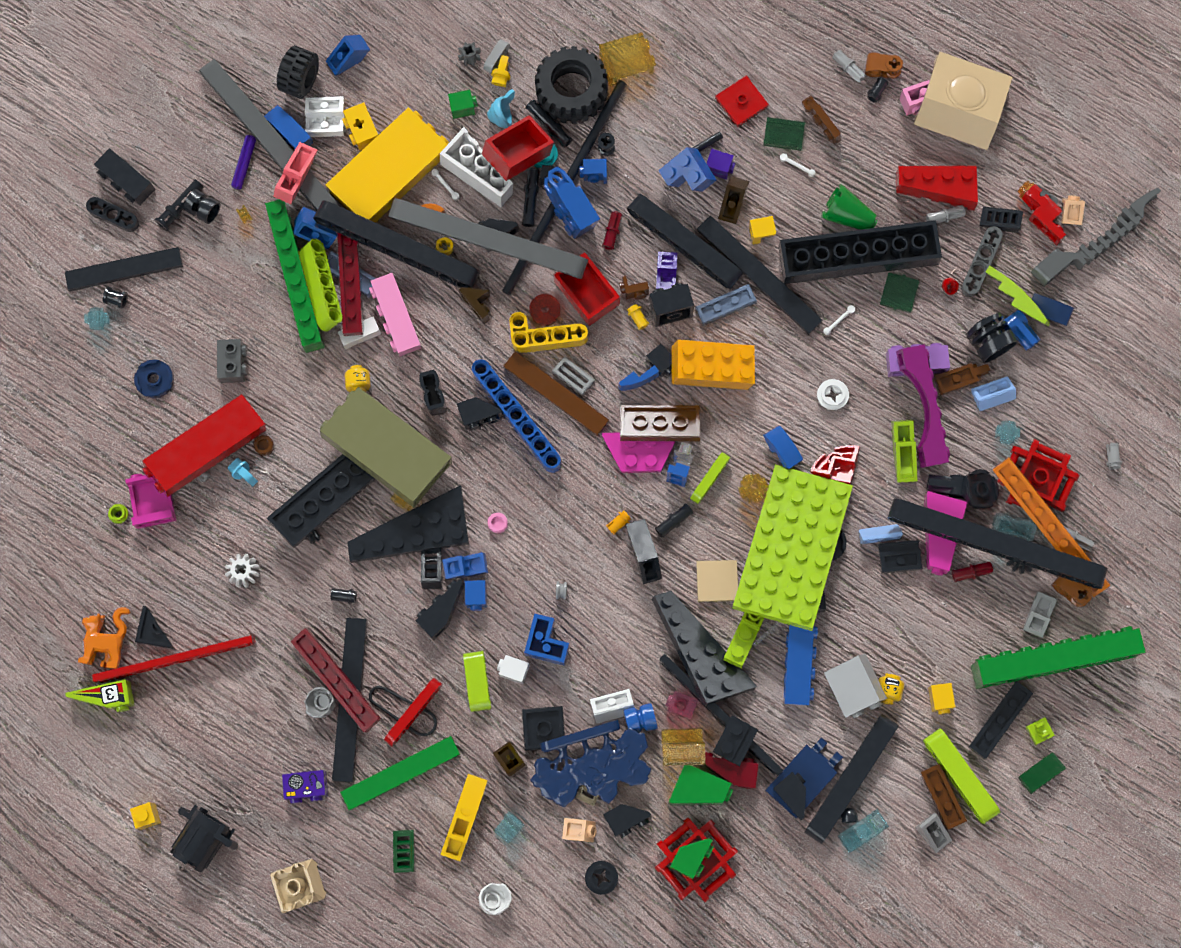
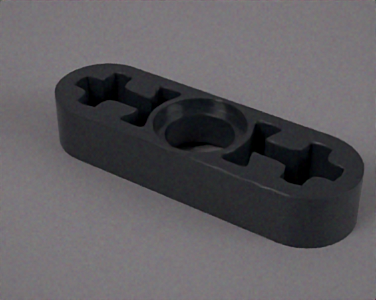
M92 197L86 202V209L92 216L124 231L133 232L139 226V221L133 213L103 199ZM98 204L104 210L102 212L100 209H93L92 206ZM111 210L117 211V216L114 219L108 218V213ZM122 217L127 221L132 220L133 224L127 225L125 221L121 220Z

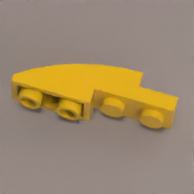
M468 773L440 855L457 861L461 860L488 780Z

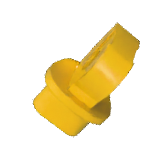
M501 55L498 68L493 69L491 72L493 77L491 84L506 87L507 81L511 78L507 71L509 65L508 56Z

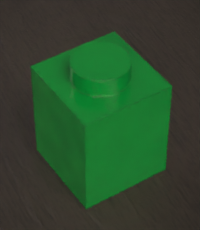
M471 90L448 94L453 119L476 115L474 108L478 107L476 96L471 95Z

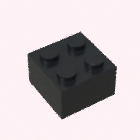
M677 283L665 290L658 288L649 294V307L655 327L693 317L694 303L688 283Z

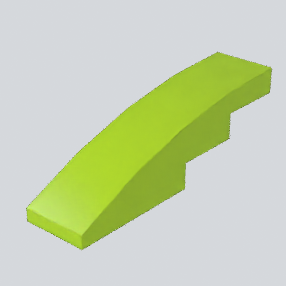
M989 265L986 273L1002 282L998 289L1014 298L1011 305L1042 324L1049 326L1050 322L1036 303L1012 280Z

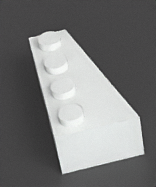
M465 127L460 130L440 153V165L499 207H502L513 194V183L511 180L505 181L485 159L478 142L468 134Z

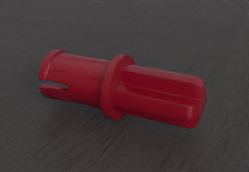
M618 211L611 213L608 227L605 228L606 234L602 248L614 250L617 235L620 234L619 227L622 213Z
M991 562L977 565L969 564L968 567L953 569L952 577L955 583L970 578L975 580L976 577L993 573V566Z

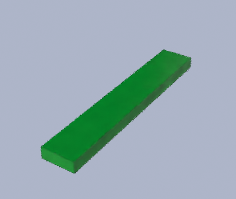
M452 736L340 793L348 810L351 811L461 754Z

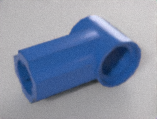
M1016 310L1003 320H1006L1008 323L1004 330H1012L1026 351L1041 340L1028 325L1026 316L1020 310Z

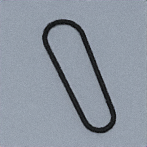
M375 686L369 693L370 702L397 721L399 720L398 717L372 699L373 691L382 689L409 704L413 703L383 686ZM424 709V712L430 714L433 717V729L428 733H420L411 726L408 728L415 734L420 736H428L432 734L437 727V719L435 715L431 711Z

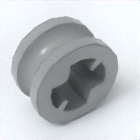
M557 581L556 599L563 598V600H566L567 582L561 584Z

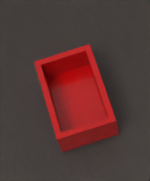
M528 115L485 140L482 155L502 178L507 181L550 156L554 141Z
M584 252L580 257L588 259V263L582 279L560 272L553 274L558 288L587 325L591 326L620 305V296Z

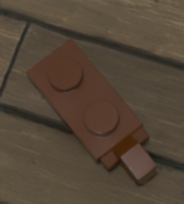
M811 95L804 99L802 106L805 112L813 115L812 119L817 126H822L827 140H832L834 144L840 142V131L820 104L818 105Z
M970 363L934 376V381L940 396L982 381L981 376L989 374L991 370L988 363L977 367L976 363Z

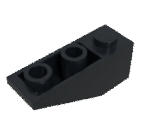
M461 579L457 582L455 580L451 582L446 588L447 591L442 596L441 594L437 595L432 600V605L428 609L424 608L417 614L416 623L433 641L449 627L464 587Z

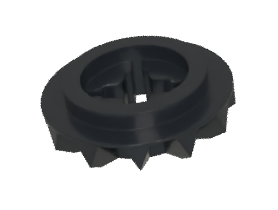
M597 861L588 867L585 873V882L593 893L605 895L615 889L618 883V873L611 863ZM606 869L605 877L610 880V883L603 881L598 887V879L593 873L601 874Z

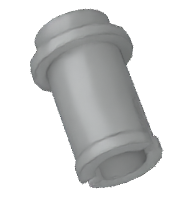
M1110 443V446L1107 444L1108 462H1106V465L1111 470L1121 468L1123 462L1120 460L1119 444Z

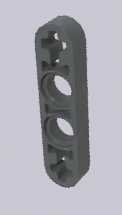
M993 226L986 230L961 287L962 293L967 297H974L981 288L987 274L986 270L991 265L1003 236L1002 231L998 227ZM992 233H995L996 238L993 240L991 245L988 244L991 237L990 235ZM988 249L991 252V256L984 258L980 251ZM981 266L984 271L983 274H975L973 267ZM972 279L976 280L973 286L974 289L969 291L968 286Z

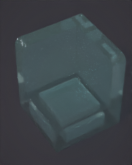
M508 811L494 832L507 844H510L525 825Z

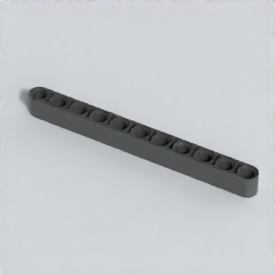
M212 59L199 69V72L281 170L284 171L294 151L215 59ZM309 170L299 191L316 211L323 200L338 205L335 199Z
M394 198L388 215L392 219L580 279L583 278L588 263L586 258Z

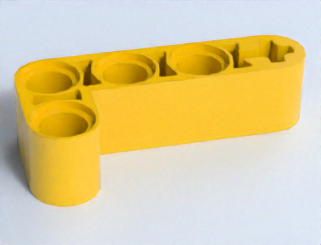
M521 312L513 313L509 320L512 345L518 353L585 345L588 341V330L583 324L528 329L527 318ZM522 320L524 323L522 326H515L514 322ZM581 332L582 337L578 338L577 333ZM563 334L565 338L559 341L555 339V336ZM539 336L545 337V341L542 343H538L535 340ZM518 339L526 340L523 345L516 344V341Z

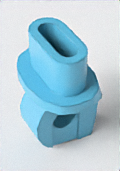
M236 458L228 466V470L232 473L231 475L234 479L243 478L252 487L258 482L248 472L250 467L246 461Z

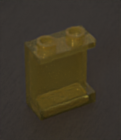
M642 32L599 44V55L604 64V69L607 71L610 86L616 85L617 79L649 71V74L653 73L654 66H656L655 58L653 55H650L648 38L644 39Z
M702 728L661 730L663 766L705 764V742H703Z

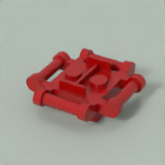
M1033 439L1028 451L1013 446L1010 451L1012 453L1010 459L1016 465L1019 457L1025 458L1020 468L1021 473L1048 507L1052 506L1054 509L1064 512L1067 507L1066 501L1080 476L1078 473L1067 469L1071 455L1060 453L1042 445L1036 439ZM1035 451H1039V452H1041V453H1043V454H1045V455H1047V456H1050V457H1052V458H1054V459H1056V460H1059V461H1061V463H1059V462H1057V461H1055V460H1053V459H1050V458H1048V457H1046V456H1044V455H1041V454H1039V453H1037V452H1035ZM1063 476H1065L1067 481L1059 499L1056 500L1054 497ZM998 478L997 483L1002 486H1005L1002 483V481ZM1009 493L1006 503L1010 505L1013 503L1021 507L1013 495Z
M687 817L679 828L665 840H660L657 843V846L667 857L654 868L657 872H661L676 890L680 900H683L695 890L699 897L706 902L710 899L709 896L726 881L737 876L726 862L738 850L735 847L732 848L714 826L715 823L712 819L698 829L691 819ZM690 829L694 834L671 852L668 847ZM708 831L726 854L722 857L713 848L709 858L704 857L701 862L704 868L699 877L694 876L693 879L682 875L690 884L685 889L668 869L667 865L670 862L672 863L680 847L707 839L704 833ZM722 867L725 872L702 890L699 885Z

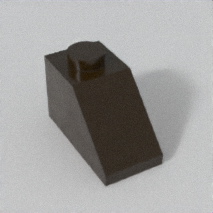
M734 176L730 177L719 212V220L737 224L750 181Z

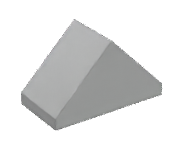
M936 813L931 814L915 827L935 853L952 841Z

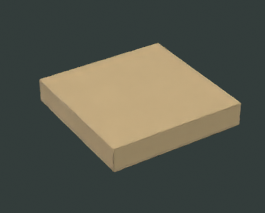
M737 560L696 561L698 602L734 601L738 590Z

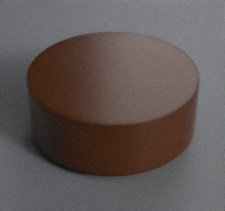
M261 435L255 439L254 449L259 455L267 456L273 452L275 445L269 436Z

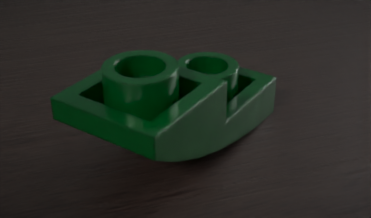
M1052 752L1025 771L1018 779L1029 793L1033 794L1062 773L1066 767Z

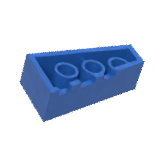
M789 625V632L786 634V648H788V652L785 655L784 704L809 705L810 700L814 698V688L810 687L811 680L815 679V667H812V659H816V647H813V639H817V626H814L813 630L809 631Z

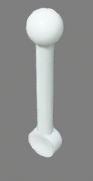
M785 153L780 155V161H787L807 172L810 177L815 176V170H809L789 159Z
M433 169L431 174L440 180L451 193L452 199L457 201L459 194L450 188L439 175L437 169Z
M852 305L848 306L847 311L831 326L824 328V334L829 335L831 330L847 315L855 312V307Z

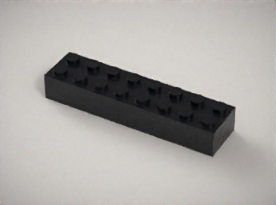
M936 220L782 239L778 247L784 284L939 265L942 259Z

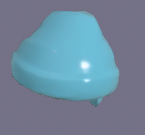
M513 89L509 90L505 96L498 97L491 104L487 112L488 119L501 128H508L512 125L509 103L515 97Z

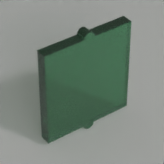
M888 272L879 305L893 308L894 311L901 310L911 313L920 280L906 277L904 274L901 276Z

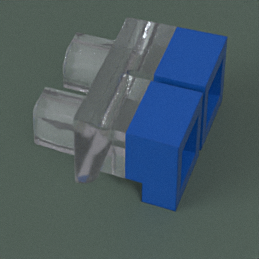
M681 442L679 451L674 450L673 463L675 466L669 464L666 482L682 487L686 486L694 456L691 455L693 445Z

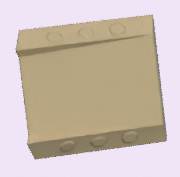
M313 859L293 864L290 867L270 874L282 913L325 898L326 891L323 888L319 875L318 864Z

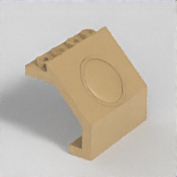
M939 52L934 60L931 78L920 109L914 119V125L988 150L1000 120L1012 77Z

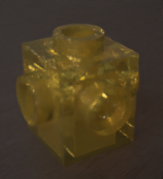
M750 473L742 477L738 491L742 499H746L748 504L751 502L758 503L765 499L769 486L764 477L761 478L759 473L755 475ZM756 484L757 488L752 489L750 486Z

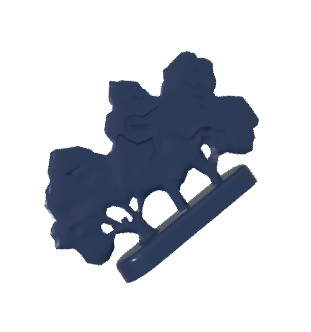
M615 720L539 743L543 753L552 750H558L560 753L554 761L542 757L537 759L534 764L535 775L530 781L534 787L540 788L542 796L548 800H553L555 804L561 807H566L575 798L580 785L586 786L589 794L593 796L599 795L601 800L609 804L618 794L617 783L619 781L630 786L642 785L648 781L651 768L644 761L639 760V757L648 747L645 733H638L636 730L629 728L624 731L620 739L615 741L608 734L620 729L619 721ZM603 735V748L589 747L587 740ZM581 742L585 751L584 755L578 759L569 757L567 755V747ZM611 744L616 746V750L612 749ZM562 759H564L565 766L562 771H558V763L563 762ZM568 759H570L573 763L568 764ZM554 763V769H551L550 765Z

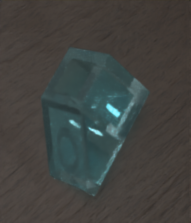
M876 809L839 834L838 838L847 851L851 853L888 828L889 825L878 809Z

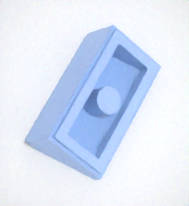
M1008 376L971 389L979 411L1016 399V388Z
M897 524L860 529L858 531L860 544L862 545L898 540L903 535L902 530Z

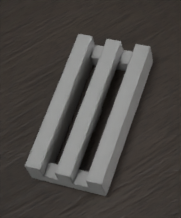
M565 356L552 370L554 375L581 396L595 382L591 376ZM563 364H567L574 371H576L583 378H585L588 382H583L575 374H573L566 367H564ZM561 369L564 373H566L573 380L579 383L583 388L581 389L579 386L573 383L570 379H568L558 370Z

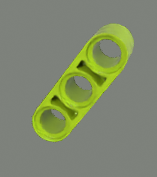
M484 651L464 653L463 660L470 711L491 709Z

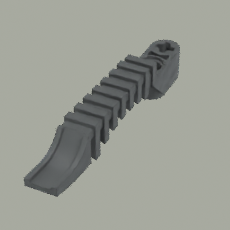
M1156 188L1133 202L1129 209L1124 207L1122 213L1118 215L1117 222L1111 226L1110 230L1105 232L1103 237L1100 235L1096 242L1090 241L1087 247L1082 244L1075 253L1061 252L1057 248L1031 271V274L1045 287L1069 265H1075L1079 270L1085 264L1089 265L1101 253L1104 254L1108 248L1114 246L1116 242L1118 243L1123 236L1126 237L1131 230L1136 229L1141 219L1144 218L1145 205L1154 200L1161 190Z

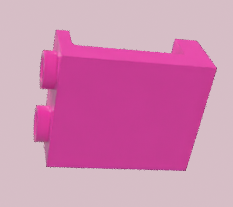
M134 474L129 479H125L129 487L134 516L131 518L132 525L136 529L176 521L172 495L167 497L164 493L160 494L154 486L156 482L152 477L148 478L146 475Z

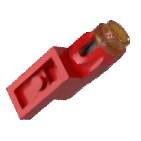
M1026 181L1017 192L1030 210H1034L1029 221L1057 246L1066 236L1064 229L1054 223L1062 213L1061 208L1057 205L1058 199L1039 185Z

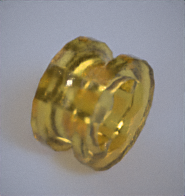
M245 205L241 209H236L243 224H246L247 220H252Z

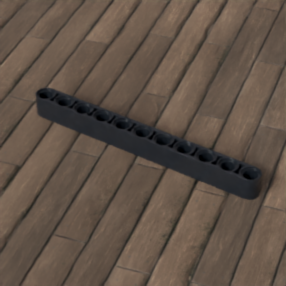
M893 499L887 517L895 523L1096 589H1102L1108 570L1103 565L902 499Z

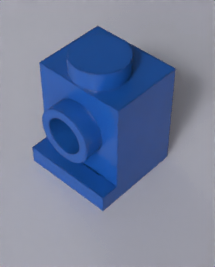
M583 159V166H580V178H584V181L590 183H597L603 180V184H607V160Z

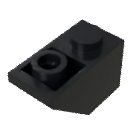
M476 397L457 403L465 430L470 429V431L479 429L482 424H493L503 417L500 408Z
M623 804L603 814L615 837L620 835L621 838L632 833L631 828L638 825L641 828L650 822L648 818L652 817L648 811Z

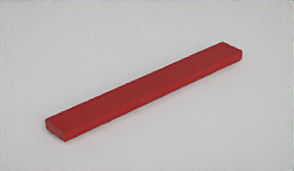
M249 635L93 674L92 679L95 683H103L256 644L254 636Z

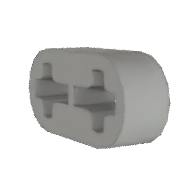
M500 39L485 61L483 69L491 73L493 69L498 68L501 55L506 56L510 44Z

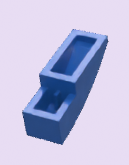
M279 105L264 116L283 140L294 150L299 142L308 146L313 144L311 136Z

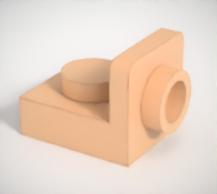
M1068 195V199L1062 198V203L1064 204L1061 223L1082 225L1085 201L1080 200V196Z
M564 818L562 839L594 842L597 832L596 822Z

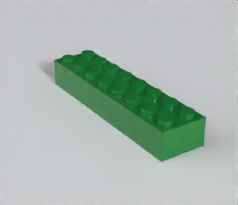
M1128 626L1115 631V633L1112 630L1100 632L1095 637H1092V634L1080 636L1075 641H1072V638L1060 640L1055 645H1052V642L1040 644L1035 649L1028 646L1020 648L1015 653L1008 650L1000 652L995 657H991V654L983 655L975 659L976 662L971 665V670L977 690L1132 659L1146 653L1140 628L1133 629L1132 626Z

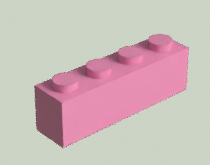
M393 273L372 280L371 284L373 287L369 289L373 299H378L379 305L376 308L380 317L384 316L386 323H383L386 334L391 333L393 341H390L393 352L398 351L399 356H403L421 349Z

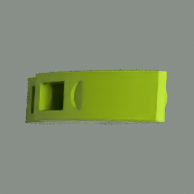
M744 612L723 658L724 661L742 669L762 625L763 617Z

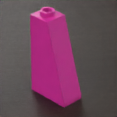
M930 491L926 493L924 507L963 519L967 502ZM925 532L926 567L931 570L932 574L943 576V574H947L950 570L956 542Z

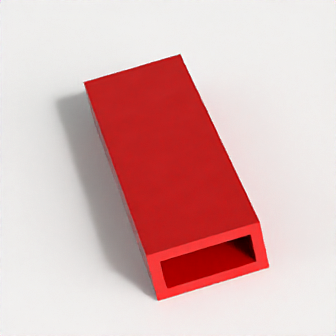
M241 394L142 460L144 465L142 470L148 478L152 477L156 482L154 486L160 494L164 493L169 497L265 432L266 425Z

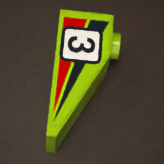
M126 679L65 693L66 697L113 709L116 712H124L129 710L130 706H135L131 682Z

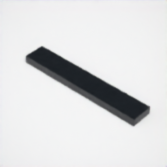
M175 247L65 271L67 289L70 292L183 267L180 248Z

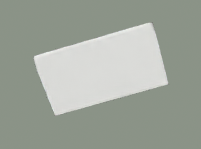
M373 316L363 321V335L343 336L342 330L338 331V334L346 350L380 335L381 332Z
M629 689L590 699L596 723L624 717L623 710L634 707Z

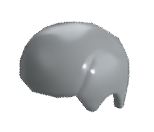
M315 687L309 691L304 700L306 714L313 718H325L330 715L335 708V697L332 692L325 687Z

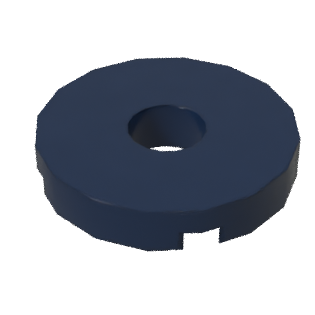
M147 360L135 372L134 384L137 390L145 397L152 399L161 398L172 389L174 374L171 368L160 360ZM156 374L159 376L156 383L149 382L151 375Z

